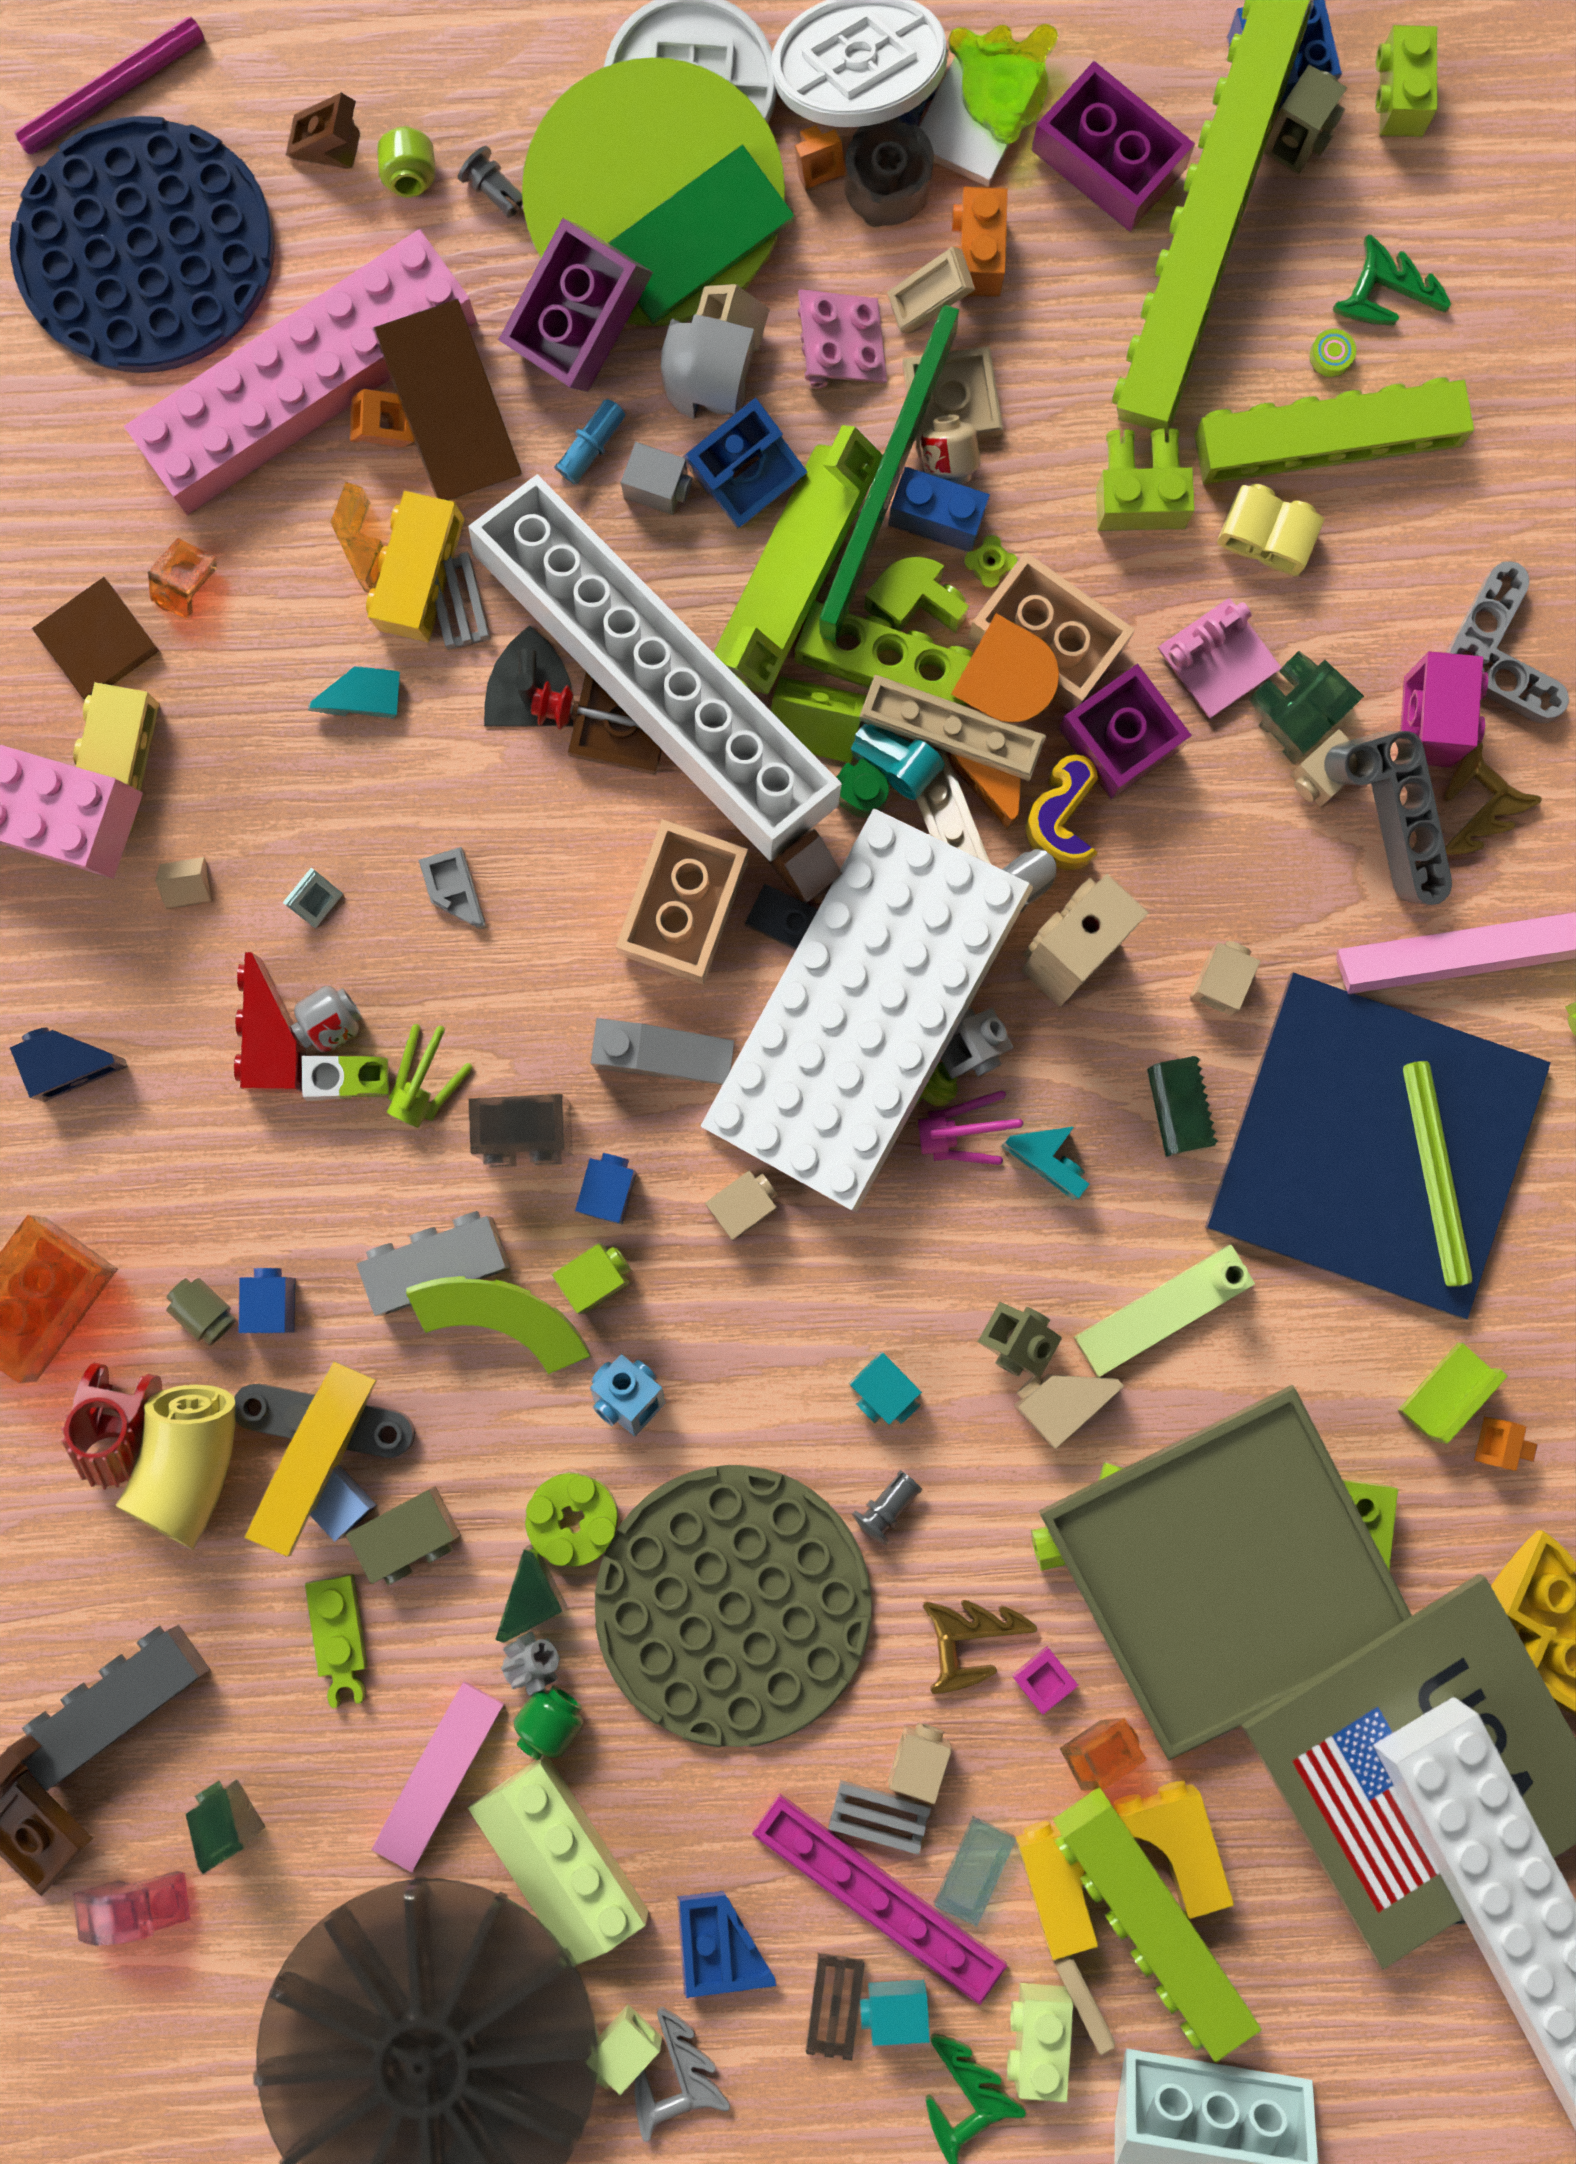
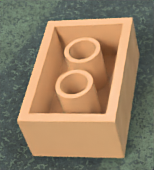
M1025 551L973 620L968 638L979 645L996 613L1041 638L1050 647L1058 663L1059 685L1054 700L1072 711L1089 698L1124 651L1136 629Z
M662 819L616 944L618 954L704 985L749 861L748 849Z

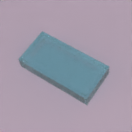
M972 1816L934 1900V1906L978 1926L1015 1844L1016 1837Z

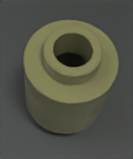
M187 1278L183 1279L166 1297L171 1302L166 1311L197 1341L203 1339L209 1346L218 1341L236 1321V1318L229 1313L231 1307L200 1278L195 1279L193 1282H190Z

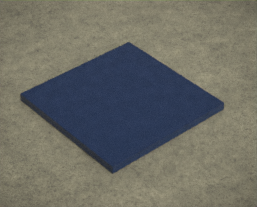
M1293 972L1289 976L1205 1228L1454 1317L1468 1320L1551 1062L1354 993L1348 994L1343 989ZM1428 1061L1431 1067L1473 1278L1472 1282L1466 1285L1451 1287L1447 1286L1444 1280L1403 1073V1067L1413 1062Z

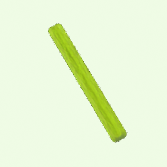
M1428 1061L1413 1062L1403 1067V1073L1445 1284L1451 1287L1471 1283L1473 1278L1431 1067Z

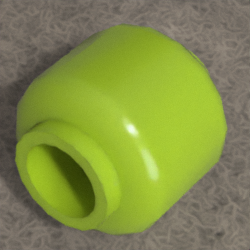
M407 126L392 129L382 135L377 144L379 178L383 185L398 196L408 198L418 196L427 190L435 180L434 146L430 138L420 130Z

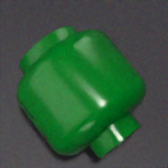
M552 1686L550 1690L543 1689L529 1697L514 1719V1729L520 1737L517 1742L518 1747L536 1760H540L542 1755L550 1758L561 1757L583 1727V1719L579 1714L582 1706L571 1695L556 1686Z

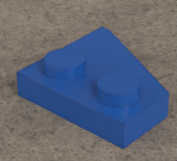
M724 1891L677 1896L683 1988L686 1998L776 1986L775 1977Z

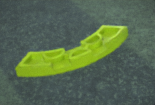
M456 1276L425 1281L406 1288V1295L425 1333L460 1325L479 1326L497 1330L511 1336L526 1346L538 1358L547 1374L590 1357L589 1349L580 1333L556 1307L552 1308L543 1300L532 1295L531 1291L515 1284L497 1279L495 1281L465 1279V1276Z

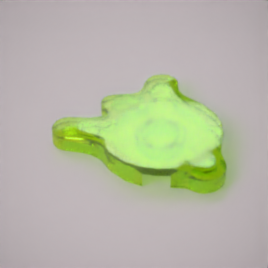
M1041 24L1021 42L1013 39L1011 29L1006 25H999L984 35H977L963 27H958L949 34V50L958 59L962 69V103L973 120L990 131L994 140L999 143L1011 144L1017 141L1021 131L1034 121L1043 109L1048 93V75L1045 62L1055 48L1058 39V31L1049 24Z

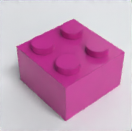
M1428 651L1404 676L1400 731H1410L1421 739L1428 766L1451 768L1476 748L1477 744L1482 742L1485 733V718L1479 716L1480 699H1484L1488 688V673L1482 672L1483 656Z

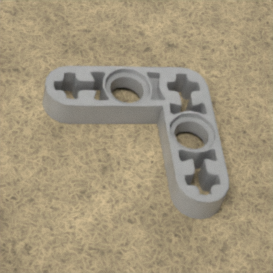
M1513 561L1502 562L1496 565L1484 579L1446 653L1463 654L1465 651H1469L1473 656H1483V666L1489 661L1492 662L1493 666L1487 671L1488 688L1485 696L1534 722L1549 723L1560 716L1568 706L1569 694L1565 686L1552 677L1497 649L1530 583L1529 575L1523 566ZM1505 575L1511 577L1510 586L1512 588L1502 597L1500 602L1493 600L1502 586L1500 580ZM1480 611L1492 613L1497 619L1496 631L1489 633L1481 631L1475 622L1476 613ZM1498 670H1509L1515 675L1517 679L1515 690L1507 692L1497 686L1495 674ZM1529 682L1532 683L1533 686L1527 691L1530 694L1523 700L1520 699L1519 695L1527 688ZM1545 692L1551 695L1549 702L1554 705L1547 710L1540 708L1542 700L1538 698Z

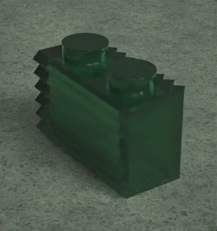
M1196 1056L1157 1063L1147 1069L1165 1157L1205 1150L1215 1146L1218 1141L1213 1137L1216 1131L1211 1128L1214 1122L1209 1119L1212 1113L1207 1110L1210 1104L1205 1101L1208 1095L1203 1092L1206 1086L1201 1083L1204 1077L1199 1074L1202 1068L1197 1065L1201 1059Z

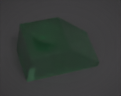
M238 1779L223 1787L220 1780L206 1787L194 1796L198 1804L185 1814L197 1867L202 1875L244 1849L265 1828L263 1821Z

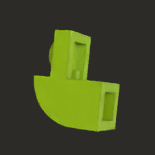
M910 557L893 563L880 575L865 595L864 609L873 616L888 621L892 629L901 632L921 607L956 633L966 620L969 605L965 603V597L956 588L949 584L944 586L939 584L942 579L944 565L929 558Z

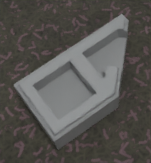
M459 847L419 859L431 903L480 930L487 928L463 848Z

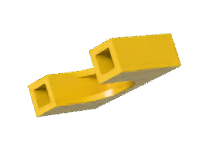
M1184 1781L1171 1782L1159 1787V1794L1143 1799L1138 1794L1128 1795L1113 1802L1114 1809L1133 1837L1151 1842L1164 1852L1180 1906L1189 1919L1234 1906L1201 1793L1193 1784L1186 1785ZM1042 1821L1025 1827V1834L1015 1838L1052 1960L1098 1947L1083 1896L1080 1877L1084 1874V1868L1079 1861L1070 1865L1054 1840L1060 1837L1061 1834L1056 1825L1052 1826L1050 1821Z

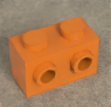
M963 187L961 204H953L951 232H959L958 246L953 247L962 249L975 290L968 295L996 297L1001 295L1005 276L1008 188Z

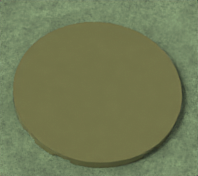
M750 1465L710 1466L680 1475L661 1485L637 1504L620 1524L603 1556L598 1572L595 1589L596 1632L602 1655L614 1681L625 1697L650 1721L683 1737L685 1740L701 1745L720 1748L721 1746H758L780 1740L805 1728L823 1715L847 1688L864 1655L871 1624L870 1581L865 1561L851 1530L834 1508L814 1490L785 1474Z

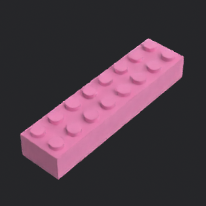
M418 229L124 425V427L186 515H189L350 407L352 396L363 389L375 390L391 379L372 330L373 327L455 299H459L469 327L477 321L470 298L422 231Z

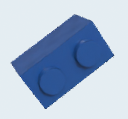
M905 466L890 507L888 526L969 552L973 550L990 494Z

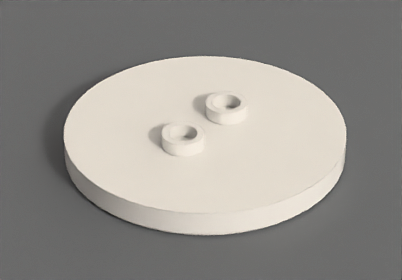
M651 1L633 13L624 22L608 49L604 67L617 62L649 57L682 60L702 66L717 73L742 91L757 107L767 124L773 114L777 89L772 70L773 53L771 47L756 22L747 13L729 1Z
M914 0L823 1L800 14L785 28L776 42L772 55L775 87L782 101L803 118L835 127L868 126L905 114L930 96L940 83L947 65L946 37L941 23L930 10Z

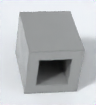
M638 442L634 444L621 480L623 497L625 499L672 515L675 512L678 501L685 503L692 484V477L688 476L685 458Z

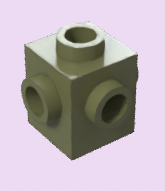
M999 1302L978 1343L998 1355L995 1364L1018 1377L1024 1370L1041 1378L1062 1337L1047 1327L1050 1319L1038 1311L1026 1307L1022 1312Z

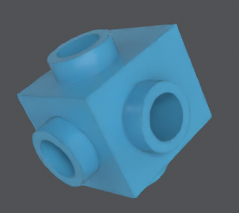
M622 1354L612 1364L607 1362L602 1365L595 1373L592 1385L590 1386L595 1403L593 1409L598 1416L611 1426L618 1422L634 1437L666 1404L663 1388L655 1382L657 1377L654 1372L642 1361L636 1360L632 1363Z

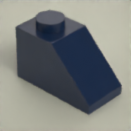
M47 1027L24 1034L22 1036V1043L10 1047L29 1098L42 1102L128 1067L125 1059L60 1032L49 1031Z

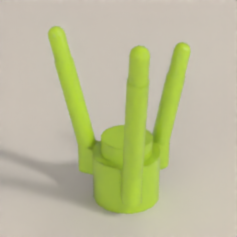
M414 1024L411 1027L395 1086L388 1097L392 1102L387 1113L417 1128L420 1127L424 1118L433 1121L441 1105L473 1069L472 1064L466 1063L431 1103L428 1102L431 1093L420 1086L444 1035L445 1028L443 1026L436 1028L410 1083L407 1081L420 1032L418 1024Z

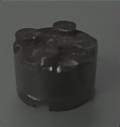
M899 117L878 124L860 126L854 133L845 156L844 190L852 209L869 226L881 227L882 225H896L906 222L927 205L931 188L934 152L926 133L914 123L910 126L900 122Z

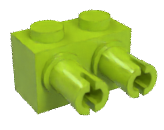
M1165 428L1156 429L1150 433L1153 468L1147 469L1135 468V432L1133 430L1124 429V436L1121 437V440L1120 429L1112 430L1106 434L1109 469L1102 471L1096 487L1098 531L1185 529L1194 513L1193 467L1182 468L1179 466V430L1169 428L1168 435L1166 436Z

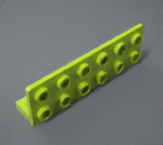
M842 425L832 446L818 444L814 447L805 466L808 472L798 480L713 652L749 690L765 694L769 693L874 480L883 454L855 426Z

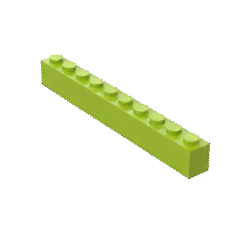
M1245 0L1242 19H1246L1242 35L1235 33L1232 38L1227 56V62L1232 63L1227 78L1220 77L1213 97V105H1216L1217 109L1213 121L1205 120L1199 138L1198 148L1203 149L1199 163H1191L1186 175L1184 191L1189 193L1184 207L1177 206L1174 211L1169 233L1174 234L1170 249H1162L1158 258L1155 276L1160 277L1155 293L1148 292L1145 297L1141 319L1146 321L1141 336L1134 334L1131 339L1126 361L1131 362L1127 377H1119L1113 393L1112 404L1117 405L1118 419L1120 421L1152 430L1165 428L1166 434H1168V429L1172 427L1313 9L1314 0Z

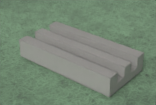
M468 552L460 553V557L453 559L449 556V559L447 561L443 560L461 633L459 637L454 638L438 575L434 583L439 586V594L435 606L447 650L491 640L471 557ZM463 568L478 632L471 634L455 569Z
M840 1780L828 1829L919 1855L931 1807L925 1803ZM846 1795L917 1814L916 1822L846 1803ZM841 1814H847L913 1833L912 1838L840 1819Z

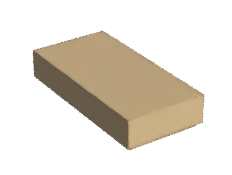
M952 246L887 293L900 332L910 334L940 313L941 307L953 305L974 291L975 287L962 249Z
M1072 1955L1053 1960L1099 2054L1102 2055L1115 2048L1112 2034Z

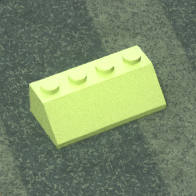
M542 1755L540 1760L533 1761L468 1806V1810L570 1967L607 1953L646 1925L649 1910L549 1757Z

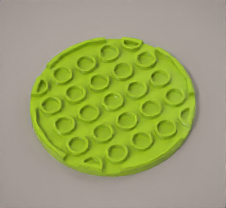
M655 57L631 59L603 67L585 76L562 94L547 111L531 140L525 159L522 180L523 210L527 228L537 253L542 258L562 218L581 225L605 242H610L742 144L785 201V182L781 156L774 135L766 120L750 99L731 82L702 66L682 60ZM779 233L707 286L737 284L745 290L749 286V282L769 259ZM703 289L654 325H652L639 305L636 304L626 323L639 326H666L670 324L671 319L680 323L692 321L694 314H697Z

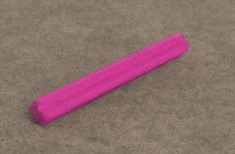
M192 17L185 18L17 129L14 133L17 141L25 152L34 154L204 40L201 28Z

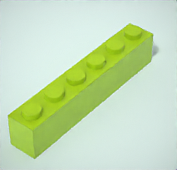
M1440 377L1429 380L1422 386L1406 388L1404 384H1393L1382 388L1379 392L1362 394L1360 390H1351L1339 394L1336 398L1319 401L1318 397L1310 396L1298 399L1292 405L1275 407L1274 403H1262L1244 412L1232 413L1229 409H1220L1208 413L1201 419L1194 436L1202 483L1204 485L1462 447L1474 432V425L1465 379L1449 382L1448 378Z
M1098 1787L1053 1818L1061 1834L1060 1837L1054 1840L1070 1865L1077 1861L1082 1865L1086 1874L1081 1876L1080 1879L1096 1903L1103 1898L1111 1908V1911L1105 1914L1107 1920L1121 1940L1130 1936L1136 1945V1948L1130 1951L1144 1975L1148 1977L1155 1973L1161 1982V1985L1156 1987L1155 1990L1169 2012L1173 2014L1180 2010L1186 2021L1180 2024V2027L1197 2051L1204 2046L1216 2063L1262 2031L1253 2014L1102 1789Z

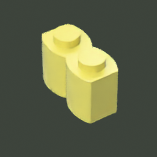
M1261 484L1242 485L1235 495L1217 544L1241 556L1257 559L1261 563L1286 574L1299 576L1307 565L1325 518L1317 514L1316 509L1306 502H1283L1267 486Z

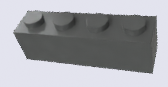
M179 1624L167 1631L158 1626L136 1642L141 1650L131 1658L126 1660L123 1654L102 1667L98 1671L102 1679L92 1687L88 1688L85 1683H82L62 1697L60 1701L64 1708L52 1717L49 1716L47 1711H44L21 1728L27 1736L31 1734L42 1745L25 1765L45 1791L63 1781L211 1670Z

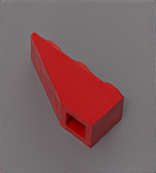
M245 952L244 964H239L237 970L238 989L243 991V1009L237 1010L235 1018L236 1033L238 1036H242L241 1054H236L234 1059L235 1080L240 1081V1088L248 1092L302 1093V1056H306V1048L301 1044L291 1028V1025L294 1023L263 960L252 952Z

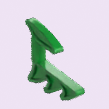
M1368 234L1363 241L1366 258L1354 290L1347 300L1338 301L1333 307L1334 313L1353 320L1375 325H1395L1400 318L1397 313L1368 300L1375 283L1444 313L1450 308L1451 302L1445 289L1434 274L1429 273L1423 282L1412 260L1403 251H1400L1396 257L1399 265L1398 271L1387 249L1375 237Z
M932 2034L930 2036L931 2044L976 2110L953 2127L934 2097L929 2094L925 2098L929 2121L938 2145L949 2164H958V2154L964 2144L988 2128L989 2125L1005 2118H1024L1026 2110L1009 2095L993 2088L980 2086V2084L985 2083L1000 2084L1002 2078L999 2073L990 2068L968 2060L958 2059L957 2057L972 2056V2049L969 2046L950 2037Z

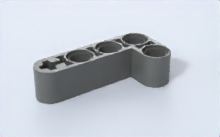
M1383 731L1332 747L1324 761V769L1328 778L1338 784H1371L1393 887L1397 896L1404 901L1419 904L1436 905L1443 902L1450 894L1452 878L1421 739L1410 731ZM1394 742L1398 747V755L1395 761L1392 760L1390 755ZM1354 754L1357 759V768L1352 774L1349 769V761ZM1405 786L1407 790V800L1405 804L1402 805L1400 801V793L1402 788ZM1415 831L1417 841L1413 849H1411L1409 839L1411 833Z

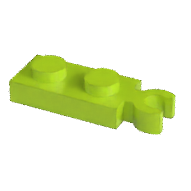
M354 1574L305 1583L318 1677L332 1675L333 1683L327 1693L328 1703L331 1708H336L341 1704L339 1691L342 1687L352 1689L355 1704L362 1703L365 1700L366 1688L364 1683L356 1677L355 1671L365 1669L368 1664Z

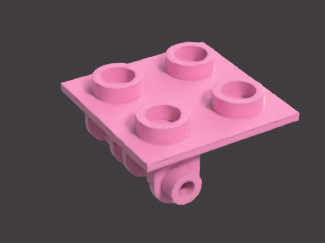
M800 289L798 291L800 304L798 316L801 318L803 332L800 337L801 342L804 343L802 354L805 355L807 370L805 371V379L810 381V387L823 388L828 385V378L886 383L878 298Z
M1230 597L1158 646L1160 653L1209 719L1282 669L1247 622L1252 617L1248 606L1243 602L1236 605Z

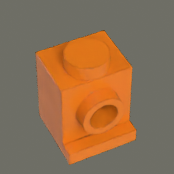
M363 389L352 396L350 442H368L402 448L414 442L397 394ZM380 415L388 419V429L380 427Z

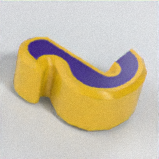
M1082 755L1066 756L1053 768L1048 783L1050 786H1057V788L1043 793L1033 803L1025 825L1029 845L1033 849L1048 852L1053 856L1056 868L1063 870L1083 869L1094 861L1098 855L1095 849L1072 832L1063 828L1098 780L1094 763Z

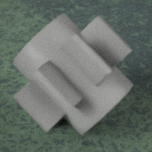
M529 1632L503 1648L507 1656L503 1661L501 1670L513 1690L525 1686L530 1696L545 1689L546 1685L558 1679L554 1671L558 1667L560 1658L556 1648L550 1643V1639L546 1638L536 1641L533 1632Z

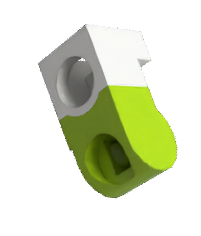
M302 1056L303 1098L306 1101H325L326 1099H351V1097L388 1096V1058L371 1056Z

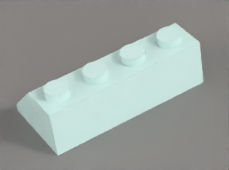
M1126 2049L1115 2116V2164H1318L1313 2081Z

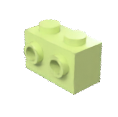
M1020 1983L1019 2000L1012 2001L1010 2028L1011 2031L1016 2032L1015 2050L1008 2051L1007 2079L1008 2081H1014L1019 2099L1067 2102L1073 2001L1066 1986Z

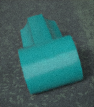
M864 724L855 734V741L851 747L854 758L860 760L862 757L885 775L889 784L898 793L910 800H916L945 766L942 757L927 743L918 739L910 743L891 731L871 724Z

